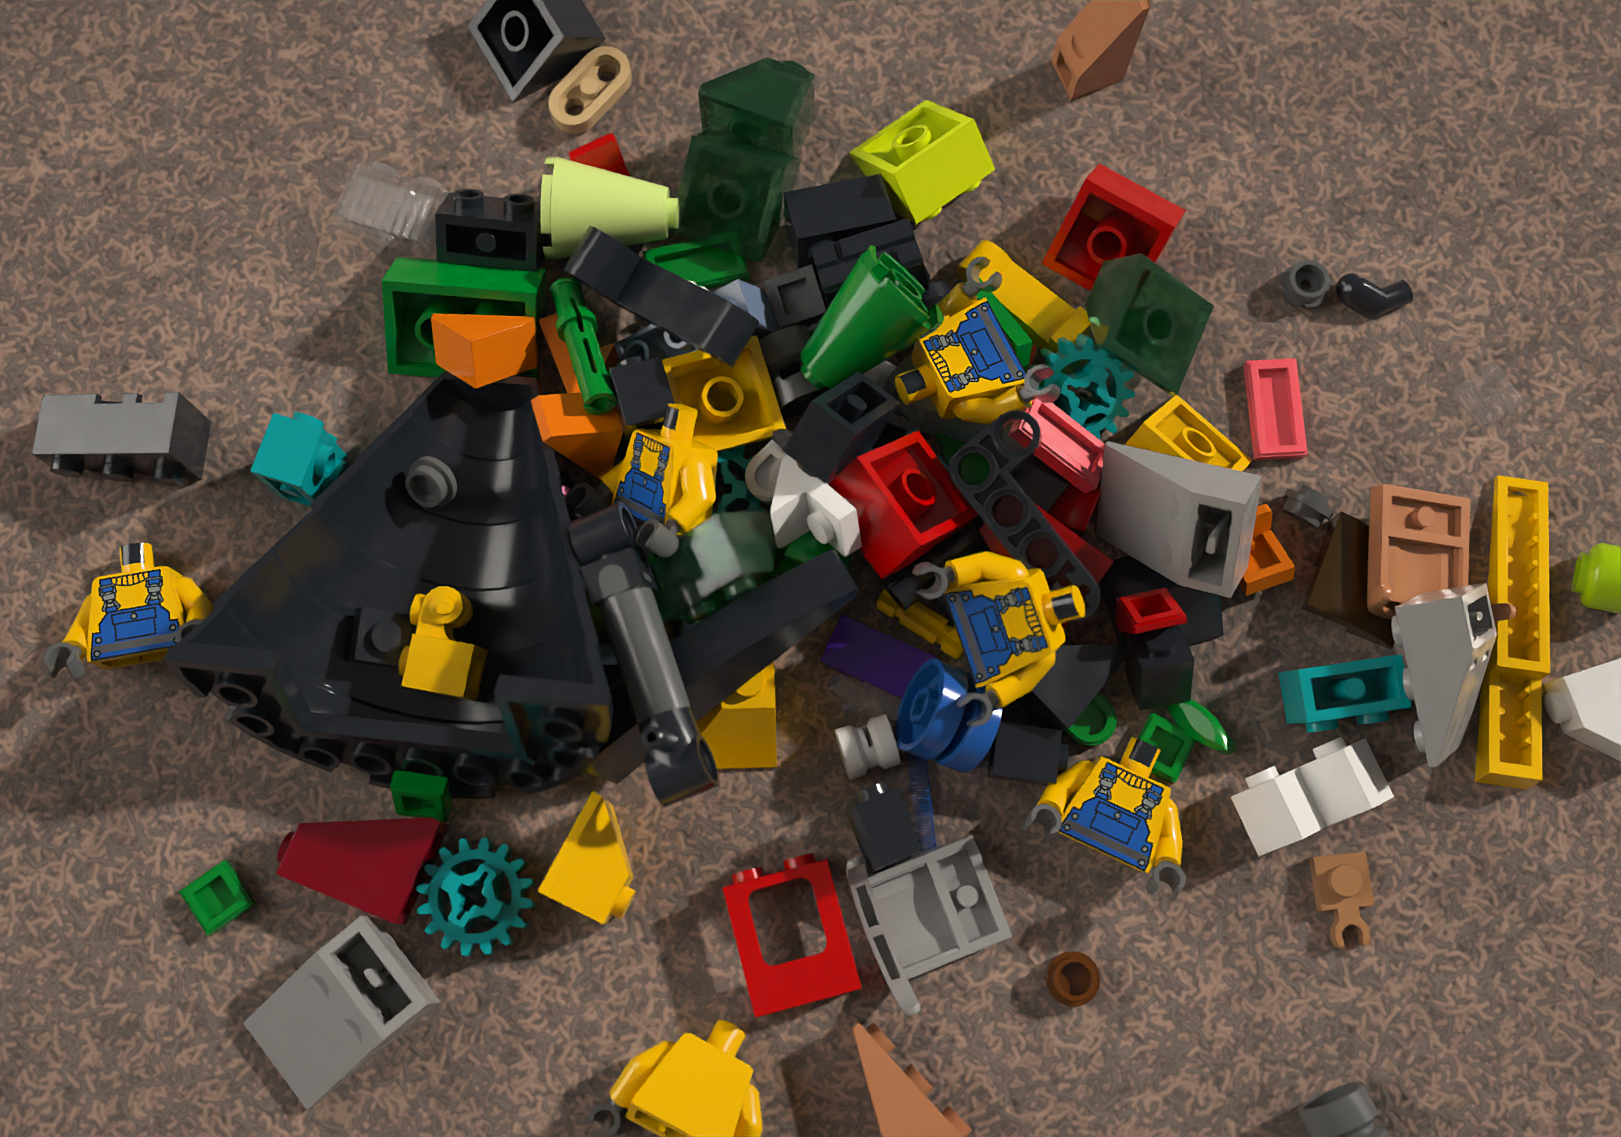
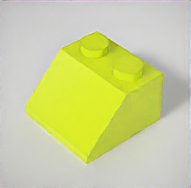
M928 100L923 101L849 152L852 159L866 176L881 174L892 209L896 214L906 219L909 218V221L915 224L934 218L941 212L942 206L958 195L966 194L977 188L981 183V179L995 170L975 120Z

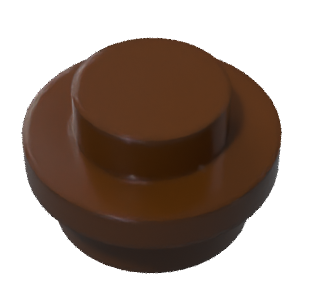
M1068 951L1057 955L1049 963L1045 981L1049 993L1056 1001L1066 1006L1077 1007L1087 1004L1096 996L1100 987V973L1097 965L1090 957L1081 952Z

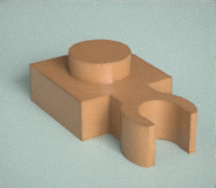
M1366 852L1309 858L1317 911L1333 910L1334 922L1330 929L1333 945L1336 948L1345 947L1342 932L1348 925L1357 930L1359 945H1368L1370 942V931L1366 922L1360 917L1359 907L1375 905Z

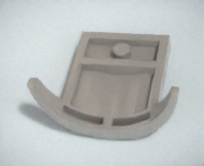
M971 834L867 875L865 863L861 856L851 859L847 863L846 875L864 933L885 982L902 1011L908 1016H912L921 1010L908 979L1013 937L974 837Z

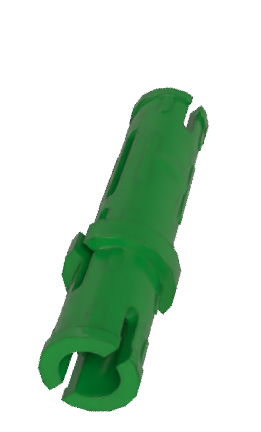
M562 278L555 281L550 287V296L558 315L555 324L559 338L566 342L573 371L584 402V410L591 415L606 414L616 407L617 397L613 392L604 358L595 335L598 329L596 317L587 309L581 290V283L575 278Z

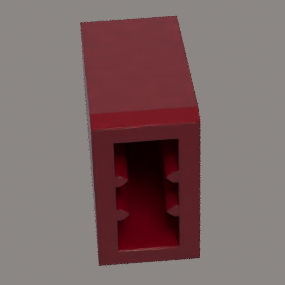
M431 817L299 823L296 831H290L279 847L277 861L281 863L276 875L391 923L406 925L420 893L416 891L417 885L424 884L428 875L424 867L426 864H433L449 825Z

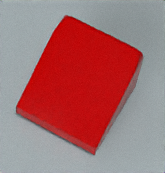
M613 133L604 135L568 153L571 161L630 177Z
M1070 484L1048 513L1082 537L1101 494L1100 486L1098 485L1097 489L1084 494L1074 485Z
M1167 588L1116 599V624L1120 632L1137 634L1187 623V616Z

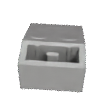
M1107 441L1104 448L1100 485L1101 494L1099 496L1095 535L1178 585L1231 598L1248 568L1262 476Z
M1486 583L1421 593L1395 607L1397 615L1392 617L1391 623L1393 638L1399 648H1404L1408 667L1403 670L1404 690L1409 700H1415L1419 719L1414 723V738L1419 752H1426L1429 767H1437L1463 744L1496 640L1497 632Z
M360 916L313 954L243 1024L308 1111L434 1009L441 1001L377 917Z

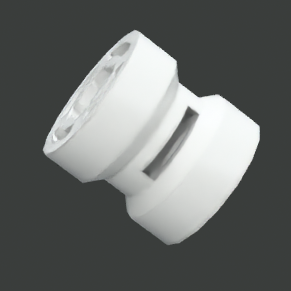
M885 714L870 718L866 726L855 728L847 725L834 730L849 780L865 776L868 769L876 766L888 769L901 764L896 741Z

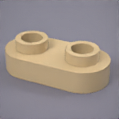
M601 46L595 48L552 90L548 104L553 122L559 129L571 134L583 133L589 130L622 97L630 87L632 80L630 63L627 56L615 47ZM607 71L616 74V77L609 82H603L599 79L600 75ZM573 105H579L584 108L582 113L576 116H571L566 112Z

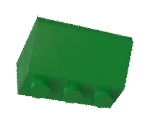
M396 257L381 280L389 374L438 378L443 371H446L436 364L431 322L433 313L535 317L539 363L537 368L514 376L539 379L544 338L539 319L546 317L547 314L546 269L538 268L537 272L439 262L432 259Z

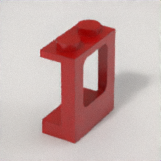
M814 853L784 860L785 871L764 876L762 867L732 874L733 885L722 887L755 1018L862 989L828 859L816 862ZM807 879L813 888L826 938V947L821 953L778 965H769L764 961L749 906V896L757 891Z

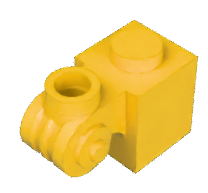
M440 586L432 589L427 595L417 594L414 597L410 610V622L412 625H417L416 633L412 634L410 646L406 645L400 656L399 674L403 677L402 687L477 702L488 650L474 644L457 642L454 638L453 629L465 626L473 615V606L463 593L448 586Z

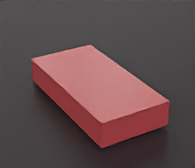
M1296 358L1246 361L1243 368L1254 461L1305 458L1308 452Z
M1038 399L1032 400V406L1024 412L1034 417L1042 429V442L1034 455L1084 494L1097 489L1102 476L1105 444L1052 402L1044 403ZM1021 420L1014 421L1008 433L1011 438L1024 448L1031 443L1033 437L1030 425Z

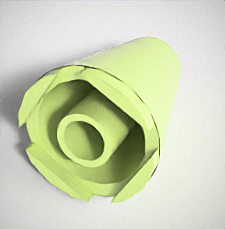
M560 157L546 158L544 164L553 170V175H542L541 234H551L552 247H543L546 259L571 257L589 225L601 230L625 246L667 239L669 228L678 229L679 199L670 198L669 187Z

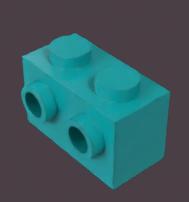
M294 412L292 418L273 413L250 472L278 497L311 507L310 504L350 467V464L346 462L348 455L336 443L337 437L325 431L323 428L324 423L321 420L301 412Z
M1402 654L1278 672L1287 724L1305 723L1306 732H1317L1339 728L1337 718L1356 716L1357 725L1389 721L1390 710L1412 707L1403 685V670L1405 667Z

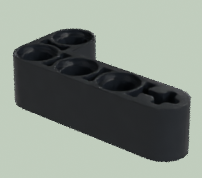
M590 225L563 269L566 273L622 309L732 368L760 323L758 319L740 307L640 257L616 239Z
M1021 410L1008 411L957 450L950 461V477L954 485L1015 560L1021 561L1026 569H1041L1045 578L1056 574L1066 560L1072 563L1075 569L1066 572L1065 575L1073 585L1078 587L1085 583L1089 586L1090 590L1085 597L1088 605L1085 607L1084 617L1071 621L1084 620L1092 616L1098 608L1100 587L1093 575L1012 476L1011 473L1032 457L1040 448L1042 429L1037 420L1029 413ZM1021 420L1027 422L1032 429L1033 437L1031 443L1019 451L1008 449L1003 442L1002 434L1004 428L1013 421ZM972 454L983 455L990 466L988 477L978 485L969 484L961 474L963 461ZM1007 495L1019 499L1024 509L1021 521L1011 527L1000 524L994 515L996 502ZM1044 537L1050 539L1057 547V560L1048 568L1036 567L1028 559V546L1036 538ZM1057 580L1053 587H1049V590L1052 592L1065 587Z

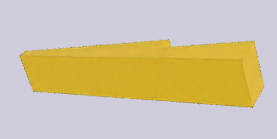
M1497 475L1494 480L1487 589L1491 604H1512L1516 608V615L1512 619L1495 622L1497 636L1481 684L1475 782L1527 790L1542 781L1541 680L1550 674L1548 482ZM1512 492H1522V493L1526 494L1527 496L1516 495V494H1510V493H1512Z

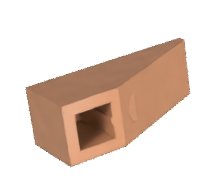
M1091 0L1057 37L1051 61L1070 100L1123 81L1150 10V0Z
M858 1021L851 1026L881 1137H966L972 1131L950 1106L943 1112H940L926 1096L934 1088L912 1064L902 1071L888 1054L896 1046L874 1022L866 1030Z

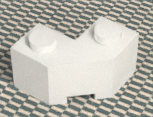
M1340 737L1312 749L1317 759L1279 775L1275 766L1245 778L1249 789L1231 796V799L1258 856L1302 840L1329 825L1370 810L1394 797L1366 738L1346 746L1343 737Z

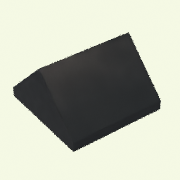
M1131 556L1115 559L1099 581L1101 593L1118 644H1124L1126 647V632H1120L1116 624V599L1161 588L1168 589L1187 616V623L1179 625L1188 646L1224 635L1221 595L1178 585Z

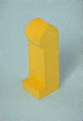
M982 240L956 267V273L964 283L968 281L966 270L969 263L977 257L988 258L990 263L980 272V279L985 282L995 272H999L1002 275L1000 287L992 293L1040 350L1046 348L1053 353L1058 352V339L1061 337L1072 341L1075 346L1078 334L1087 336L1095 321V317L1084 308L1079 306L1075 310L1019 267L1005 251L993 242Z

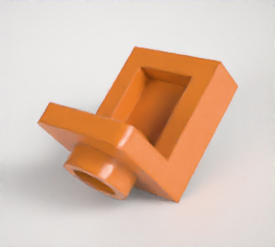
M1267 504L1257 506L1248 568L1239 582V586L1245 596L1294 579L1295 566L1271 530L1273 513Z

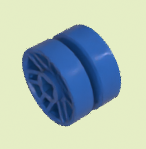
M930 659L916 671L903 694L895 723L896 744L902 751L926 760L933 759L935 763L961 773L969 772L982 761L990 749L999 728L1002 708L999 709L993 706L992 715L984 725L978 727L966 725L968 721L976 719L980 715L981 705L978 700L973 699L962 707H956L957 700L961 695L968 692L985 693L986 685L976 688L971 672L965 673L959 667L939 659Z

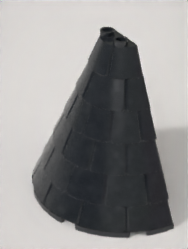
M443 371L389 427L356 457L357 460L310 504L312 510L213 603L215 609L177 645L168 649L164 660L176 677L197 698H206L211 692L228 705L225 720L260 742L332 773L341 763L353 766L362 772L371 774L370 785L391 789L390 784L394 772L399 770L447 777L451 798L491 799L495 797L499 786L511 785L527 795L564 784L586 771L597 760L601 743L608 740L612 726L613 705L600 660L599 642L587 603L585 582L569 534V523L571 521L562 493L560 471L553 448L542 440L531 404L532 399L542 395L539 381L536 378L510 376L475 389L450 372ZM421 457H434L451 469L457 482V492L455 497L447 504L428 508L415 502L406 489V477L409 474L410 466ZM440 586H448L463 593L473 606V615L465 626L453 629L454 638L457 642L474 644L488 650L477 702L402 687L403 677L399 674V668L348 661L355 608L366 607L410 615L411 605L417 594L427 595L432 589ZM417 625L411 626L409 646L412 634L416 633Z

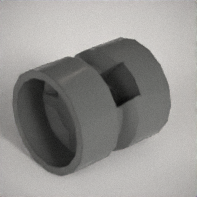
M805 325L786 327L759 340L783 419H790L805 413L811 401L819 397L823 390L814 387L804 377L800 369L804 365L800 353L812 335L810 329Z
M1358 1081L1338 1086L1304 1102L1297 1110L1310 1137H1390L1386 1127L1375 1126L1373 1122L1378 1110L1364 1082Z

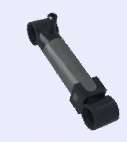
M618 502L570 522L569 534L574 550L583 567H580L591 604L600 607L641 734V741L647 752L644 763L650 786L660 804L666 807L718 787L720 779L713 754L707 742L699 733L654 598V594L659 593L648 558L641 554L642 549L634 542V536L638 528L625 504Z

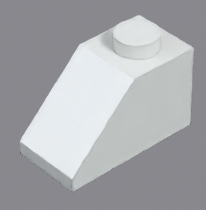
M1621 658L1545 683L1544 686L1547 694L1544 697L1546 711L1553 722L1560 724L1563 733L1621 761Z

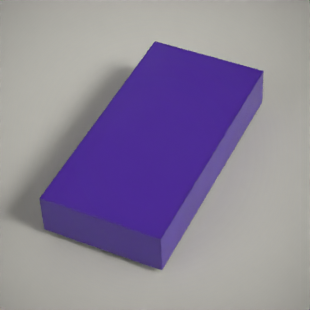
M841 614L821 657L820 664L902 700L903 694L916 671L926 661L936 659V656Z

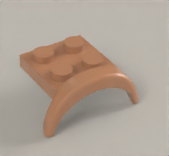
M1388 484L1371 487L1367 608L1369 612L1392 620V617L1397 615L1396 606L1421 593L1468 586L1470 498ZM1491 604L1494 622L1509 620L1516 615V608L1512 604Z

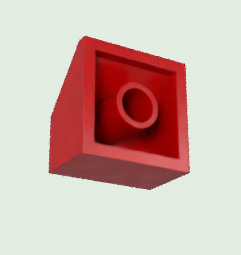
M1099 163L1085 179L1041 264L1128 312L1186 210Z
M919 431L856 457L828 484L856 508L862 543L860 549L865 559L873 566L881 579L913 563L979 516L954 485L949 472Z

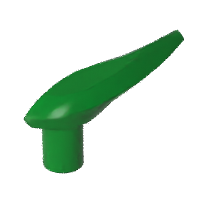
M1191 699L1188 702L1165 706L1177 725L1194 740L1215 749L1222 755H1230L1236 749V740L1223 729L1216 717L1196 701Z

